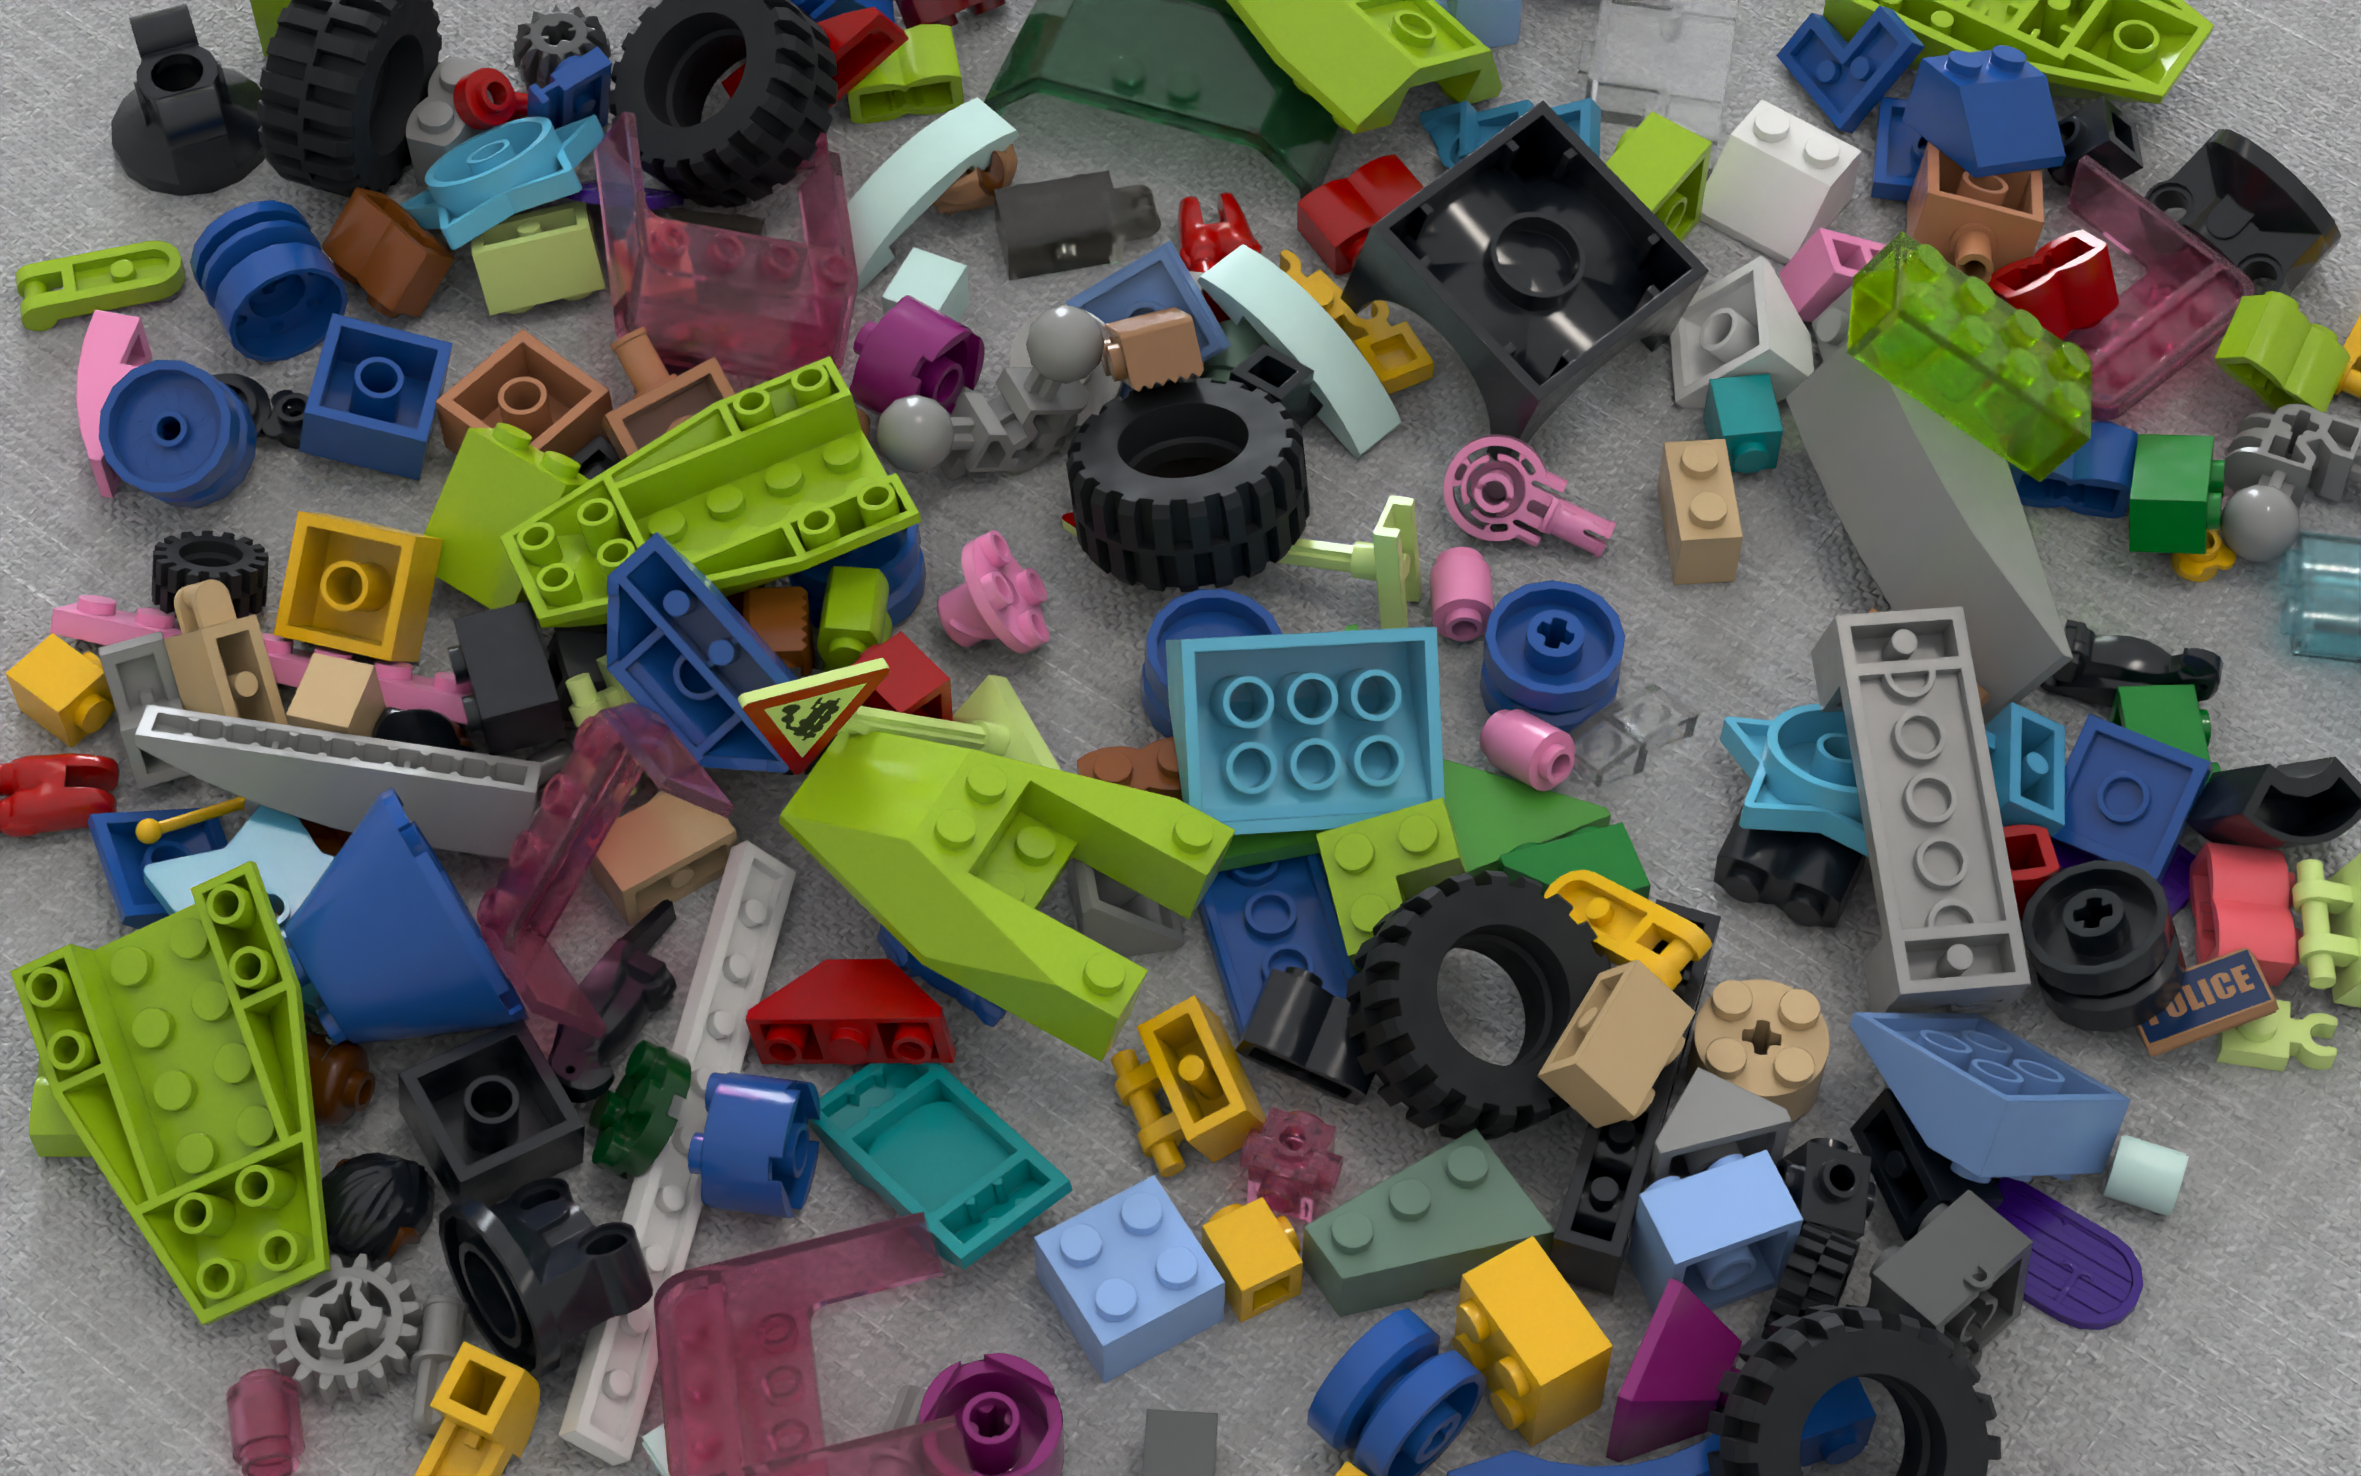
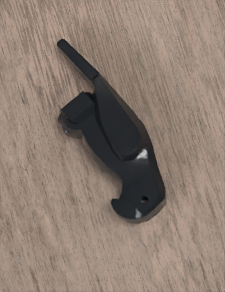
M2067 619L2064 632L2073 659L2040 685L2048 692L2096 705L2112 707L2118 687L2194 684L2197 700L2200 702L2211 699L2217 692L2222 675L2223 661L2216 653L2199 648H2184L2183 654L2171 656L2164 649L2147 640L2123 635H2096L2087 628L2085 623Z
M668 899L660 902L623 937L619 938L566 1000L547 1061L572 1103L592 1101L610 1088L615 1079L614 1070L611 1066L602 1067L601 1063L621 1054L635 1040L643 1028L648 1013L663 1010L674 998L673 993L676 991L677 985L673 975L667 969L665 962L647 954L676 920L673 902Z

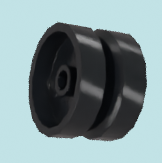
M2095 860L2068 867L2043 882L2027 902L2021 922L2025 945L2032 966L2036 971L2045 1004L2061 1021L2084 1031L2116 1032L2142 1025L2168 1007L2181 990L2186 970L2181 945L2173 924L2164 889L2146 870L2123 861Z

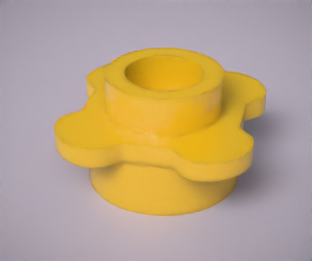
M2221 529L2208 530L2206 554L2172 553L2171 565L2174 571L2182 578L2193 582H2204L2215 577L2219 569L2229 570L2232 568L2236 560V553L2225 546L2219 536Z

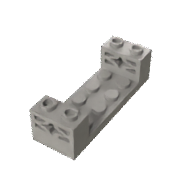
M1963 606L1835 615L1811 651L1821 713L1844 711L1878 908L1882 939L1863 959L1871 1012L1976 1013L1980 1015L2002 1013L2031 984Z

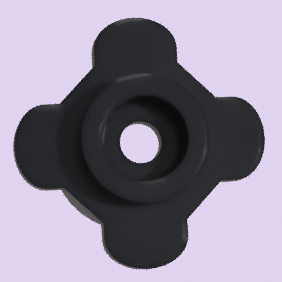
M281 390L275 393L271 398L273 406L271 416L262 423L264 435L271 440L278 439L286 447L299 449L308 396L301 393H293L291 390Z

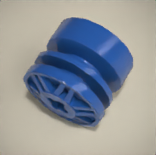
M275 200L249 202L229 210L206 227L194 244L190 260L194 279L200 289L204 291L209 305L216 310L218 321L231 344L246 358L262 362L288 360L308 352L325 340L332 313L342 316L345 314L348 303L345 285L330 259L322 252L320 242L311 232L307 220L292 205Z

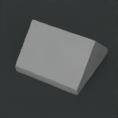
M1075 858L1071 859L1067 865V872L1079 933L1123 957L1176 950L1185 944L1179 914Z
M1698 1067L1655 1141L1646 1189L1654 1182L1665 1177L1679 1176L1683 1179L1706 1171L1719 1159L1732 1154H1742L1746 1157L1767 1150L1776 1166L1783 1157L1791 1125V1118L1787 1109Z

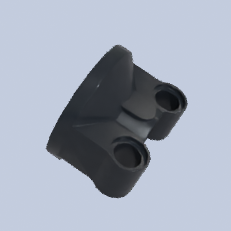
M186 4L129 18L141 63L136 71L137 82H134L135 89L123 98L111 121L114 154L127 176L151 191L176 196L213 193L243 180L265 159L263 154L265 148L260 143L258 130L261 127V119L257 117V103L261 100L262 94L258 84L235 70L222 68L220 61H216L210 51L199 46Z
M2218 129L2171 179L2159 182L2150 188L2143 202L2146 222L2151 237L2156 244L2166 250H2180L2191 245L2213 267L2231 279L2238 305L2242 296L2265 294H2252L2246 291L2248 285L2259 278H2270L2276 281L2273 288L2269 291L2291 296L2292 291L2339 244L2341 233L2335 220L2319 199L2297 176L2263 148L2230 129ZM2171 208H2183L2187 211L2184 217L2177 222L2164 223L2159 220L2162 213Z
M559 1178L535 1180L523 1185L510 1198L494 1207L472 1198L464 1197L447 1206L439 1214V1237L445 1261L463 1303L468 1305V1312L477 1329L497 1357L525 1369L536 1380L541 1379L560 1367L564 1343L612 1317L638 1310L648 1303L653 1296L654 1288L633 1226L625 1222L593 1225L584 1211L574 1203L569 1185L565 1180Z

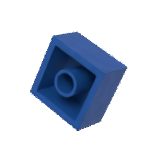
M332 313L304 411L299 452L420 481L438 413L435 401L443 394L453 343Z

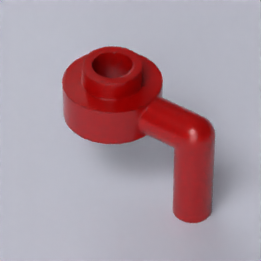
M480 68L463 76L454 88L453 102L457 114L464 123L476 130H488L528 116V94L515 92L508 78L493 68ZM487 90L492 95L494 104L489 100Z

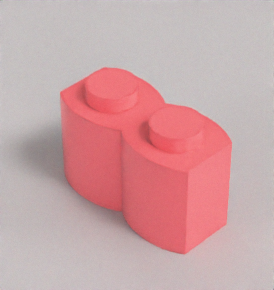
M2206 842L2190 864L2189 870L2190 903L2196 920L2195 952L2197 965L2241 948H2248L2254 954L2269 986H2279L2289 971L2298 966L2300 962L2298 941L2303 935L2300 929L2295 928L2290 911L2293 906L2292 888L2296 884V878L2293 872H2288L2282 850Z

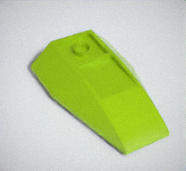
M1226 0L1272 60L1293 79L1295 86L1302 92L1311 95L1332 114L1336 124L1353 134L1391 125L1410 87L1436 81L1448 98L1458 103L1468 101L1470 104L1498 97L1503 88L1492 51L1435 0Z
M829 356L711 404L501 535L500 539L541 628L577 627L607 624L608 575L656 532H659L701 571L724 597H728L801 572L922 521L918 509L898 474L887 475L864 435L852 394Z
M248 861L190 888L195 904L102 947L92 950L68 944L10 971L54 1099L202 1325H210L331 1271L301 986L257 864L253 861Z

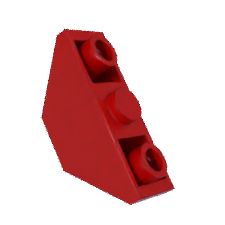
M826 959L750 1008L745 1019L761 1064L954 1063L956 1050L942 1007L891 959Z

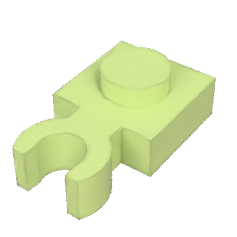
M2275 999L2279 1010H2276V1013L2217 1034L2216 1062L2284 1072L2289 1056H2293L2300 1063L2311 1069L2326 1070L2332 1067L2337 1056V1048L2318 1045L2311 1037L2331 1039L2336 1030L2338 1019L2325 1013L2309 1014L2302 1020L2290 1018V1001Z

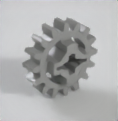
M360 1253L354 1261L353 1267L344 1268L338 1254L330 1256L331 1271L308 1280L302 1287L295 1286L283 1292L288 1306L280 1305L270 1308L269 1315L276 1329L267 1333V1337L273 1354L278 1355L275 1360L283 1378L294 1376V1381L300 1394L305 1396L319 1385L324 1402L327 1404H332L335 1401L340 1390H349L354 1403H360L364 1394L363 1386L373 1383L379 1391L385 1393L390 1390L386 1374L391 1369L403 1374H408L411 1370L404 1350H418L421 1336L416 1327L422 1324L423 1314L419 1302H413L416 1297L408 1278L397 1281L396 1273L391 1263L385 1262L375 1272H372L367 1254ZM372 1297L384 1303L391 1311V1316H385L382 1307L372 1306ZM301 1340L307 1341L310 1349L320 1351L321 1356L319 1360L313 1358L302 1348Z

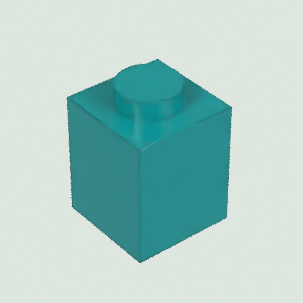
M1761 374L1709 379L1703 415L1708 440H1726L1731 472L1754 473L1763 469L1776 468L1783 427L1770 375Z

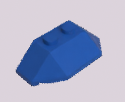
M656 532L608 575L607 670L695 767L786 773L790 770L789 767L743 711L738 702V697L746 692L797 680V676L715 585L659 532Z

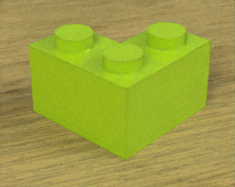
M1443 797L1316 834L1347 955L1358 973L1363 970L1356 967L1354 963L1357 952L1363 942L1374 937L1372 928L1386 914L1400 907V904L1425 889L1435 886L1449 877L1467 873L1454 822Z

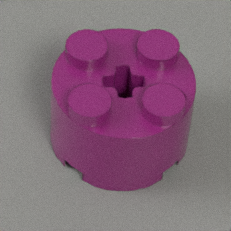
M906 295L885 314L878 324L874 321H869L858 332L853 350L859 355L849 390L854 403L879 417L895 400L914 394L935 399L951 415L956 406L955 401L963 387L965 386L974 391L979 380L985 355L984 342L981 337L974 334L965 325L918 299Z
M984 1354V1360L973 1361L962 1366L961 1361L945 1368L928 1387L920 1407V1437L926 1476L1061 1475L1065 1453L1062 1410L1049 1378L1034 1364L1010 1354Z

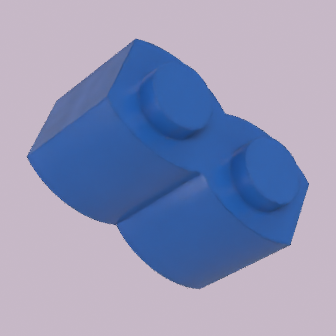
M2050 411L2016 413L2008 438L2006 459L2021 504L2037 508L2065 507L2078 514L2103 518L2124 517L2130 502L2138 433L2110 421L2076 423Z

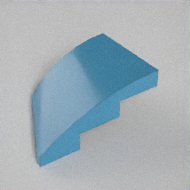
M1587 98L1551 107L1600 158L1601 108L1592 98ZM1527 99L1477 112L1468 101H1463L1420 112L1419 120L1432 138L1443 165L1450 169L1535 105Z

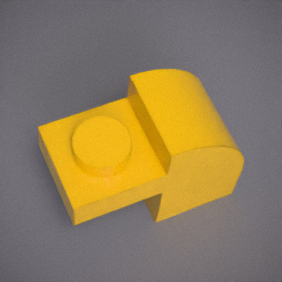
M464 1341L430 1404L434 1410L444 1417V1420L414 1476H501L512 1455L519 1459L521 1458L532 1433L540 1403V1387L537 1380L525 1369Z

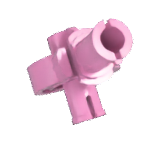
M1486 435L1466 444L1452 459L1444 479V500L1453 520L1468 534L1486 541H1505L1517 538L1537 547L1542 535L1516 523L1514 520L1517 519L1538 529L1542 533L1552 534L1594 554L1597 558L1601 557L1607 541L1587 533L1585 530L1588 529L1606 539H1610L1616 522L1604 519L1566 501V498L1561 497V495L1534 484L1533 481L1535 480L1563 493L1568 481L1547 471L1541 457L1527 443L1508 435ZM1489 446L1508 447L1520 453L1519 459L1510 454L1499 452L1497 461H1490V453L1478 457L1473 462L1469 455L1476 450ZM1522 460H1529L1535 472H1529ZM1482 463H1485V464H1483L1481 467H1479V468L1477 469V471H1476L1475 468H1476L1477 466H1479V465L1482 464ZM1471 481V493L1478 506L1486 512L1498 514L1496 516L1487 515L1481 512L1478 507H1474L1470 513L1478 520L1488 524L1482 527L1474 523L1460 509L1455 497L1454 486L1461 485V497L1464 505L1471 501V496L1468 493V482ZM1505 523L1508 525V528L1493 529L1491 527L1492 524Z

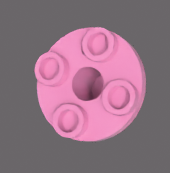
M992 530L965 544L962 550L961 561L966 582L942 594L937 602L938 617L947 635L962 647H971L984 639H999L1008 648L1020 654H1027L1048 642L1050 638L1049 631L1040 606L1041 603L1047 600L1048 595L1045 585L1037 572L1032 568L1025 570L1021 568L1011 555L1007 542L996 530Z

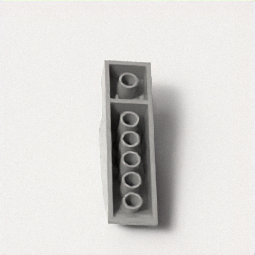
M1888 250L1812 322L1823 363L1786 397L1804 447L1832 506L1858 554L1894 611L1963 606L1976 682L1992 695L1982 708L1984 726H1986L2009 703H2019L2072 660L2073 656L1942 268Z

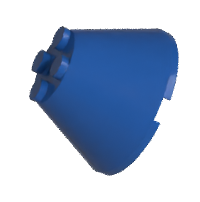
M392 787L378 796L284 928L287 936L284 942L301 988L312 982L319 994L313 999L318 1008L315 1010L323 1027L335 1045H338L346 1039H349L352 1044H363L494 1029L521 1019L526 1022L530 1019V1016L510 979L505 976L492 954L494 951L417 823L415 821L410 822L402 808L404 803Z

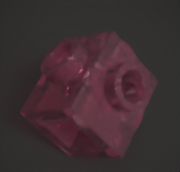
M1271 1107L1262 1131L1251 1128L1243 1146L1240 1167L1248 1169L1247 1203L1263 1197L1272 1211L1311 1223L1323 1193L1330 1196L1333 1194L1341 1173L1344 1157L1334 1154L1336 1127L1325 1124L1319 1117L1309 1112L1300 1110L1287 1112Z

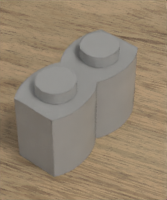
M449 56L432 73L428 84L429 97L425 98L414 108L406 124V138L418 186L427 187L424 180L425 175L439 158L462 142L486 131L471 128L462 121L454 106L453 93L457 82L463 76L480 68H489V64ZM487 90V96L489 100L494 104L492 95Z

